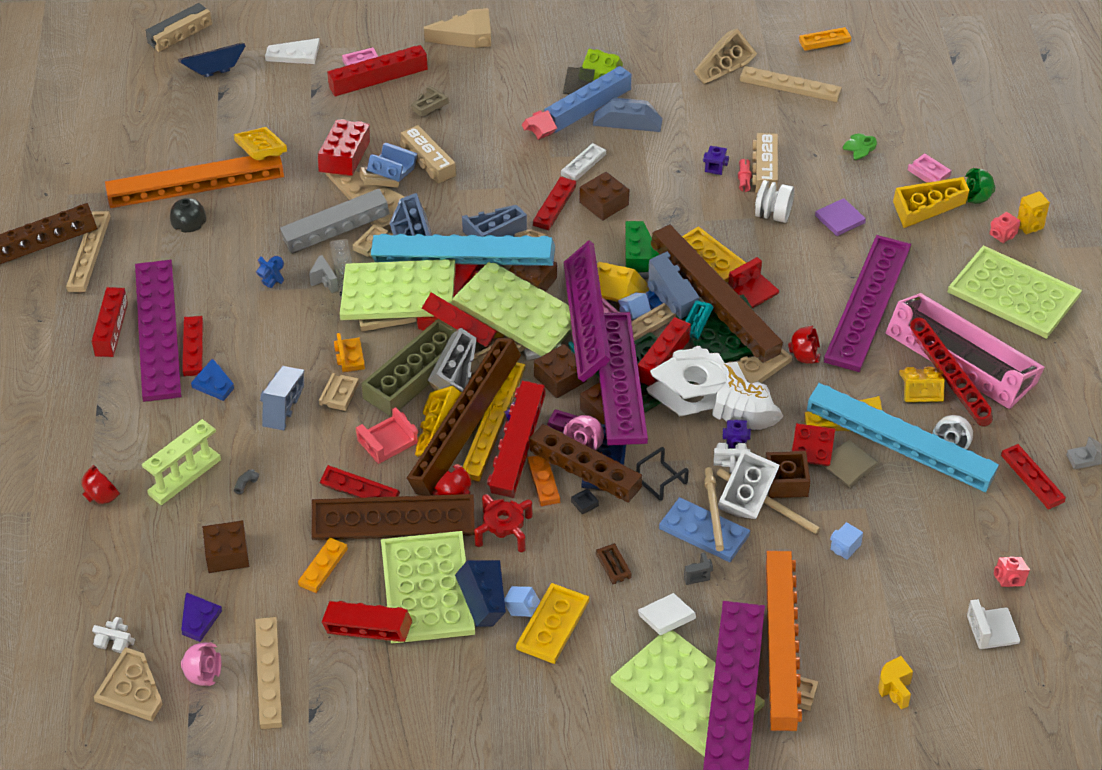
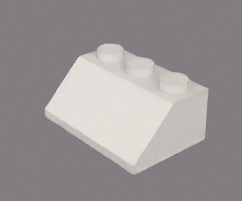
M742 449L720 498L718 509L734 516L756 519L780 465Z

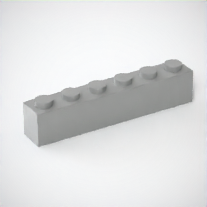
M376 189L280 227V230L291 254L387 216L390 212L380 189Z

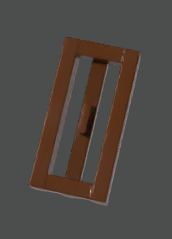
M615 543L596 549V555L612 584H616L618 580L622 582L624 578H632V573ZM612 550L615 558L617 559L620 567L623 570V573L620 572L615 560L612 558L609 551ZM603 553H604L605 556L607 557V559H608L610 565L612 566V568H613V570H614V572H615L616 575H614V573H613L611 567L609 566V564H608L606 558L604 557Z

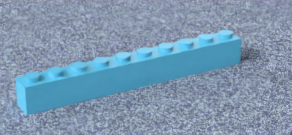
M380 234L373 235L371 256L374 262L455 259V264L486 265L490 262L498 265L553 266L555 244L552 237L548 236L531 237L524 235L522 237L505 235L504 237H496L494 235H487L486 237L476 235L459 236L455 234L450 236L434 234L433 236H424L422 234H416L415 236Z
M818 383L808 400L807 411L985 493L996 475L999 464L994 463L992 460L983 458L973 451L961 448L953 442H948L935 434L922 430L918 426H913L900 418L893 417L882 410L871 407L865 402L858 401L845 393L838 392L830 386Z

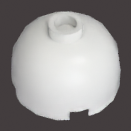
M945 416L936 424L933 430V434L948 442H953L964 449H968L973 440L971 424L961 416Z

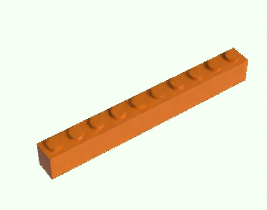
M251 156L105 181L109 206L110 208L282 178L284 173L280 156H266L263 160H255Z
M767 551L770 730L797 731L798 722H802V709H798V705H801V691H797V687H800L801 676L796 674V670H800V657H796V653H799V640H795V636L798 637L799 628L798 624H794V620H798V607H794V604H797V591H793V588H796L797 580L796 575H792V572H796V560H792V551Z

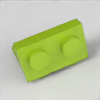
M589 48L578 78L581 81L591 83L615 68L622 67L623 63L616 54H608L598 49L593 50Z

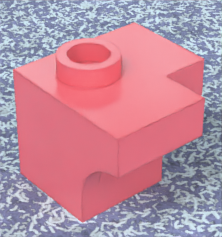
M542 110L537 111L532 117L525 119L522 123L524 131H532L538 140L553 134L557 129L548 110L544 112Z

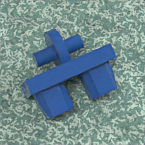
M260 256L258 259L260 267L256 273L263 278L261 282L269 288H272L276 282L282 284L284 278L279 271L284 266L282 258L274 256L266 262Z

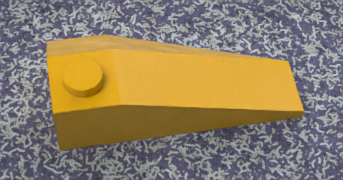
M454 386L430 392L423 409L425 421H422L420 425L423 432L417 441L415 452L417 457L422 455L462 392Z

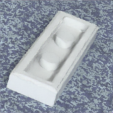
M592 143L561 170V175L577 181L606 155V150Z

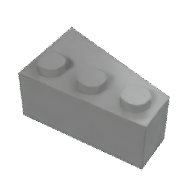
M462 328L454 332L430 374L428 381L440 389L454 386L463 392L469 382V378H471L470 370L474 359L476 337Z

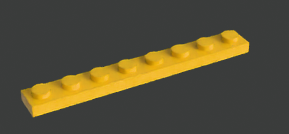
M516 363L483 416L463 464V468L470 474L471 480L480 481L505 420L506 415L504 411L510 408L516 388L525 371V364Z

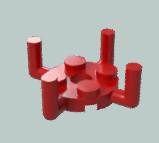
M484 494L482 496L484 524L474 530L475 546H483V533L490 531L498 538L514 534L517 538L518 552H524L526 550L525 534L520 528L524 525L523 511H525L526 519L533 517L532 501L527 499L520 504L512 500L505 502L504 499L494 501L488 494ZM501 515L508 516L507 519H500L498 517Z

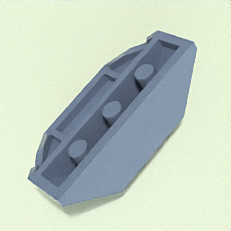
M613 98L595 112L593 126L661 132L662 117L648 101Z
M415 193L401 198L390 221L393 235L405 234L407 236H415L416 234H422L424 236H433L418 194Z

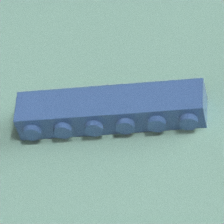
M619 66L545 108L544 111H549L557 127L555 133L602 107L613 98H617L631 90V73Z

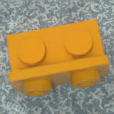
M336 333L337 340L334 341L335 352L339 351V354H336L337 365L342 367V373L364 370L365 364L360 337L341 340L340 333Z

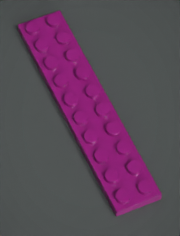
M876 235L824 356V363L856 372L861 371L911 249L910 243Z
M590 240L563 262L578 379L582 382L592 377L596 371L607 365L611 360L594 243Z
M172 259L135 264L142 399L143 402L180 398L182 394Z
M630 312L604 313L611 360L607 365L599 369L607 445L648 444Z
M723 601L703 770H748L765 605Z

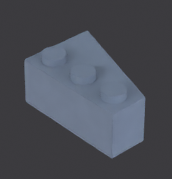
M667 251L649 260L648 287L659 297L661 302L670 308L672 313L682 319L689 315L695 301H699L700 297L687 279L683 280L678 273L680 268L677 265L673 266L669 260L670 254Z
M282 366L275 373L273 380L269 381L267 388L262 391L260 401L263 402V427L285 430L286 417H291L292 415L290 408L293 403L297 404L304 388V370Z

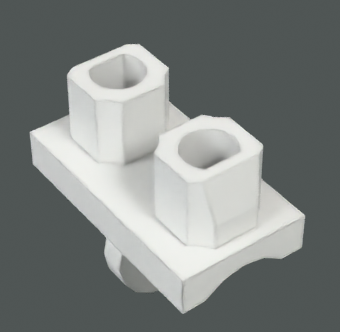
M718 443L717 448H714V466L730 467V473H732L742 449L749 452L750 449H747L745 443H738L735 449H728V444Z
M116 617L113 622L107 621L106 627L108 628L96 625L93 627L92 631L96 634L93 645L97 648L106 649L109 640L114 641L112 650L117 653H122L125 647L128 648L129 644L134 645L135 639L131 638L130 633H126L128 626L123 625V620L120 617Z

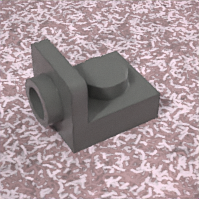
M701 553L700 563L685 566L684 581L686 585L710 580L713 564L711 559H707L706 553Z

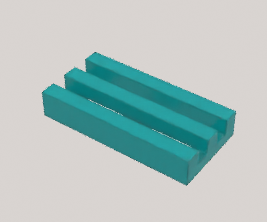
M695 301L685 321L692 324L690 337L699 338L712 312V304Z

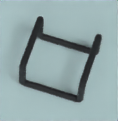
M660 447L636 464V472L640 473V465L661 452V464L674 476L660 485V495L642 480V485L660 501L664 497V486L676 478L683 484H687L689 475L688 468H684L677 473L664 461V447Z

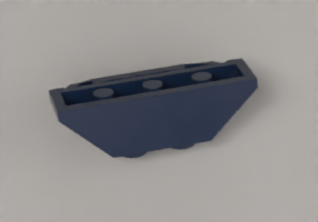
M241 42L180 58L178 61L194 72L204 75V77H210L217 71H220V73L230 71V68L235 66L246 46L245 43Z

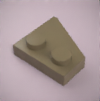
M428 86L426 88L427 92L425 94L421 93L418 99L411 104L412 111L421 117L428 115L430 112L448 104V97L435 88Z

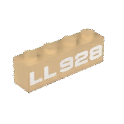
M419 125L401 132V147L418 153L416 161L422 169H425L430 178L439 184L456 176L455 162Z
M757 133L752 150H756L753 151L752 162H756L752 166V173L755 174L752 176V185H755V193H758L764 180L769 181V188L772 182L776 183L777 188L778 134Z

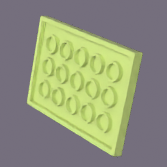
M983 245L950 284L947 292L1047 339L1080 297L1082 290Z
M455 259L346 264L340 319L358 320L433 316L423 310L422 306L431 292L451 304L454 296Z
M488 262L455 295L451 302L455 307L540 356L556 349L572 331L568 304L515 276V274L496 263Z
M462 531L381 539L387 607L407 609L412 619L405 642L475 635L473 617L455 576L457 571L466 562ZM391 641V644H393V643H403V642Z
M671 630L663 635H658L612 675L611 683L705 757L715 662L675 631ZM757 694L755 699L754 715L765 704V700H763Z

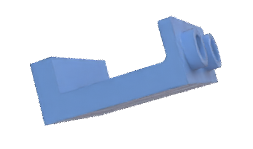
M385 143L383 144L381 155H370L367 171L399 182L414 170L418 153Z

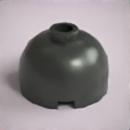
M183 198L176 201L170 210L171 225L174 229H181V232L184 233L199 230L203 222L204 224L206 222L204 207L193 198Z

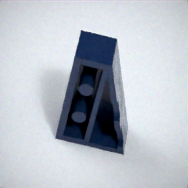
M467 560L455 574L476 627H493L506 613L500 560Z

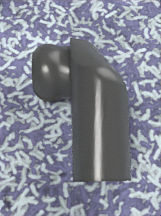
M249 469L242 474L236 482L234 492L236 494H243L247 482L250 480L255 483L259 478V473Z

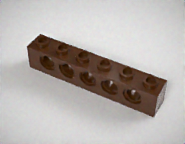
M88 203L0 234V264L97 230L98 228Z
M542 424L529 438L530 452L534 455L548 460L551 464L565 469L568 473H572L582 480L597 486L599 489L607 491L618 499L629 503L642 488V474L545 424Z

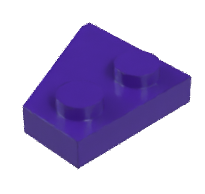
M186 593L181 627L182 635L201 642L221 614L222 607Z

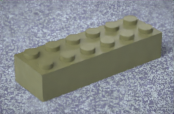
M437 319L361 383L363 399L392 417L393 408L396 407L400 410L429 385L428 378L451 335L457 330L442 320Z

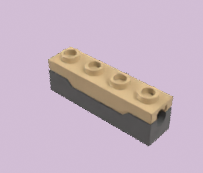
M197 3L146 29L147 42L160 52L212 25L211 13L203 5Z

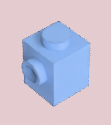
M636 292L618 300L620 312H630L631 320H635L651 311L646 293Z
M846 522L831 535L830 550L848 560L861 546L863 532Z
M511 586L504 598L505 606L511 616L532 617L540 603L532 587Z

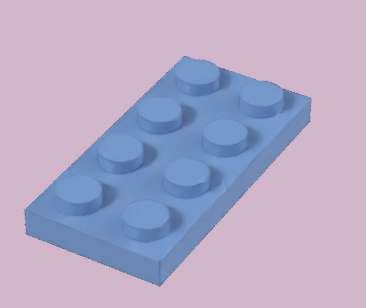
M680 497L659 524L660 530L728 562L732 561L750 535L749 529L719 516L724 550L717 551L711 512Z

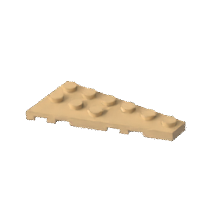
M357 171L354 172L353 176L326 173L349 200L380 189L387 201L390 214L370 223L386 230L391 229L390 221L399 200L404 198V196L385 186L365 185Z

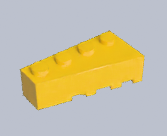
M964 177L898 187L895 190L893 203L903 228H906L966 204L969 188Z

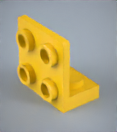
M928 366L924 367V369L906 367L905 370H899V374L904 380L905 402L944 401V378L935 367Z

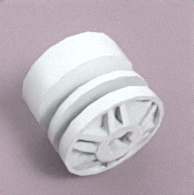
M764 180L757 193L755 216L761 217L764 212V218L768 219L771 212H773L775 221L786 223L793 203L794 187L782 184L779 191H776L775 182H772L769 188V181Z

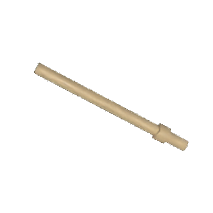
M707 467L705 469L706 478L704 479V484L708 491L716 550L720 552L724 550L715 490L717 483L716 478L713 476L712 468Z
M721 468L717 472L719 477L729 481L730 473ZM766 495L764 504L814 534H818L820 527Z

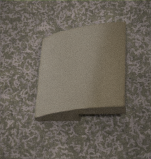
M848 440L832 452L830 466L822 465V467L851 489L862 476L866 478L879 463Z

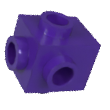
M709 147L708 152L704 153L703 158L705 172L722 175L724 166H728L729 156H726L727 148Z
M727 420V428H723L722 438L726 440L728 449H735L738 443L746 444L747 440H750L751 429H747V420Z

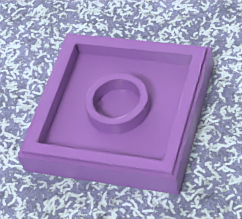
M844 198L815 212V216L836 236L854 229L866 221V218Z

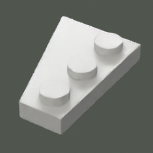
M320 39L269 45L265 60L270 62L315 64Z

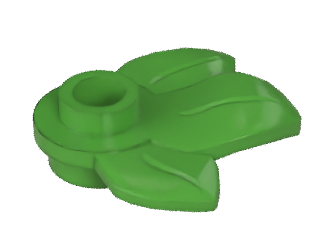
M858 133L851 135V140L845 142L842 148L843 150L854 151L853 157L854 160H857L876 148L877 140L873 136H865Z

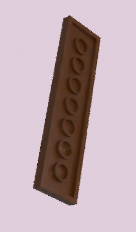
M474 494L312 499V540H328L329 538L335 540L399 538L462 531L463 536L474 535Z

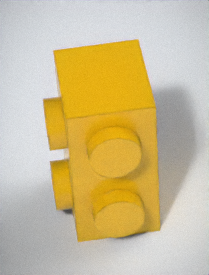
M1040 191L1021 198L1017 219L1020 220L1019 229L1026 235L1044 229L1050 202Z

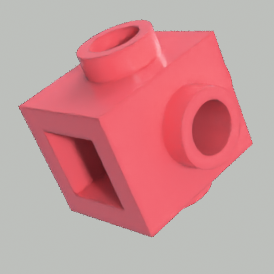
M1006 211L1001 216L995 217L992 220L990 235L1005 243L1018 234L1020 220Z
M999 557L998 563L994 568V576L1002 587L1025 586L1030 569L1022 557Z

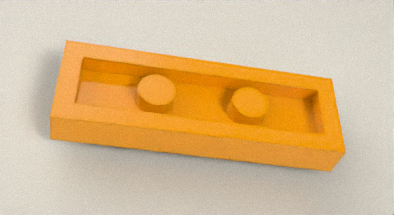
M846 27L800 35L799 42L804 51L849 43L851 42V35Z
M329 538L298 580V585L317 593L348 550L347 544Z

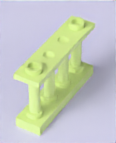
M202 419L142 464L144 469L155 476L156 484L147 490L151 498L160 505H163L221 461L220 454L209 447L207 440L208 437L216 432V429ZM200 444L201 450L193 455L192 449ZM185 455L186 461L178 467L177 461ZM170 467L171 473L163 478L162 472Z

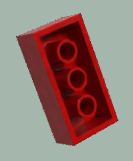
M345 119L336 120L318 152V172L353 176L370 143V124L361 121L352 122Z

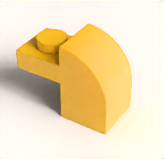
M902 656L887 662L883 666L878 685L880 695L883 697L889 694L892 702L897 703L901 710L909 706L911 693L905 686L911 684L913 670Z

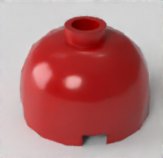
M813 325L799 328L794 332L791 342L788 343L789 352L793 353L794 357L804 364L819 363L821 353L817 354L820 342Z
M455 464L453 466L455 470L452 473L447 471L435 486L437 491H434L433 494H471L469 491L471 487L470 474L461 465Z
M95 465L91 466L83 475L81 486L85 492L82 494L90 503L93 500L98 504L110 503L121 494Z

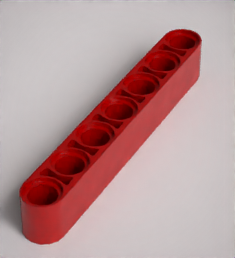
M923 318L912 320L910 328L914 339L978 425H990L993 421L992 410L981 393L927 321ZM918 328H924L921 331H916ZM930 341L934 342L932 345H926ZM940 355L945 356L942 359H937V357ZM951 369L955 370L954 373H947ZM959 384H966L963 388L958 387ZM971 398L977 399L975 402H968ZM983 412L988 413L984 417L979 416Z

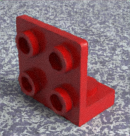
M758 257L730 271L728 285L738 295L744 294L752 308L779 294V289L761 275L762 260Z
M796 423L792 451H806L807 462L810 464L830 466L835 429Z

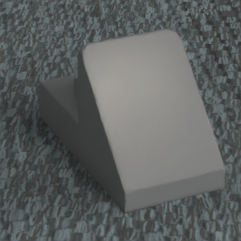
M322 255L319 256L309 273L310 284L314 286L323 282L324 286L328 287L331 293L338 291L337 277Z
M1088 437L1085 447L1067 450L1066 455L1073 469L1102 464V444L1092 437Z

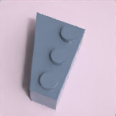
M513 205L495 209V212L487 214L483 211L478 212L477 216L468 217V215L462 216V229L466 236L486 237L487 235H494L496 237H504L505 235H511L514 237L515 233L527 230V214L519 206Z

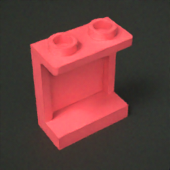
M396 407L392 409V417L369 429L363 424L356 427L357 441L378 464L412 447L418 441L417 427L407 420L406 415Z

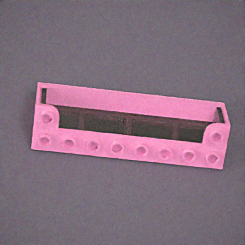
M922 293L898 301L886 330L887 335L930 360L914 339L910 324L915 318L925 319L975 387L1008 409L1012 408L1038 383L1045 368ZM918 328L916 331H921L924 328ZM930 341L926 345H932L934 342ZM940 355L937 357V359H942L945 356ZM951 369L948 372L954 373L955 370Z

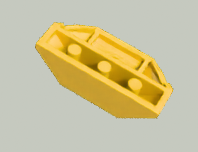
M603 262L597 263L602 298L619 302L618 300L636 292L646 293L649 291L648 283L635 269Z

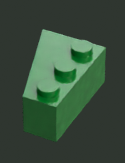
M625 221V267L635 269L637 272H649V260L660 255L651 246L652 237L644 221Z

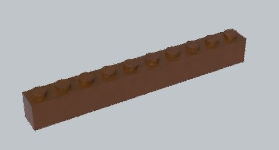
M671 224L652 233V248L659 254L668 251L670 254L669 260L673 266L677 265L680 268V271H678L680 276L684 280L687 279L698 296L705 303L712 304V310L718 315V318L729 327L732 333L737 335L756 358L764 363L781 354L783 341Z
M496 339L407 476V480L415 494L433 495V492L436 490L435 486L449 470L516 365L521 354L513 339Z

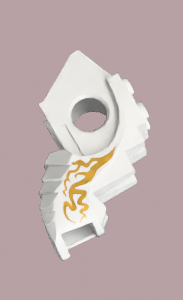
M700 346L688 350H677L673 353L671 359L650 370L651 375L659 381L646 388L648 394L676 412L679 417L713 409L712 415L719 420L721 418L726 421L747 420V429L753 430L774 426L783 418L781 410L772 401L767 385L760 382L750 384L746 381L737 362L724 363L719 353H709L707 349H702ZM688 381L697 382L700 385L690 384ZM697 396H704V398L701 401L694 403L683 400Z

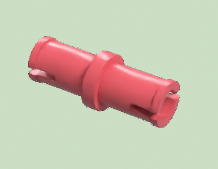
M741 159L738 179L740 180L739 189L743 192L744 186V192H748L751 189L750 179L752 178L750 161L747 159L745 164V159Z

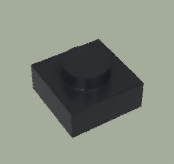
M588 488L571 496V502L582 515L599 506L598 499Z

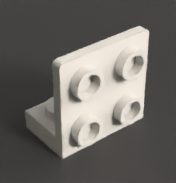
M979 599L970 600L967 617L979 649L1020 643L1019 635L1008 608L985 610L984 607H981Z

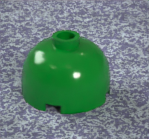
M972 168L966 173L965 177H968L966 183L969 188L968 202L980 204L988 201L996 188L993 176L988 171L979 168Z

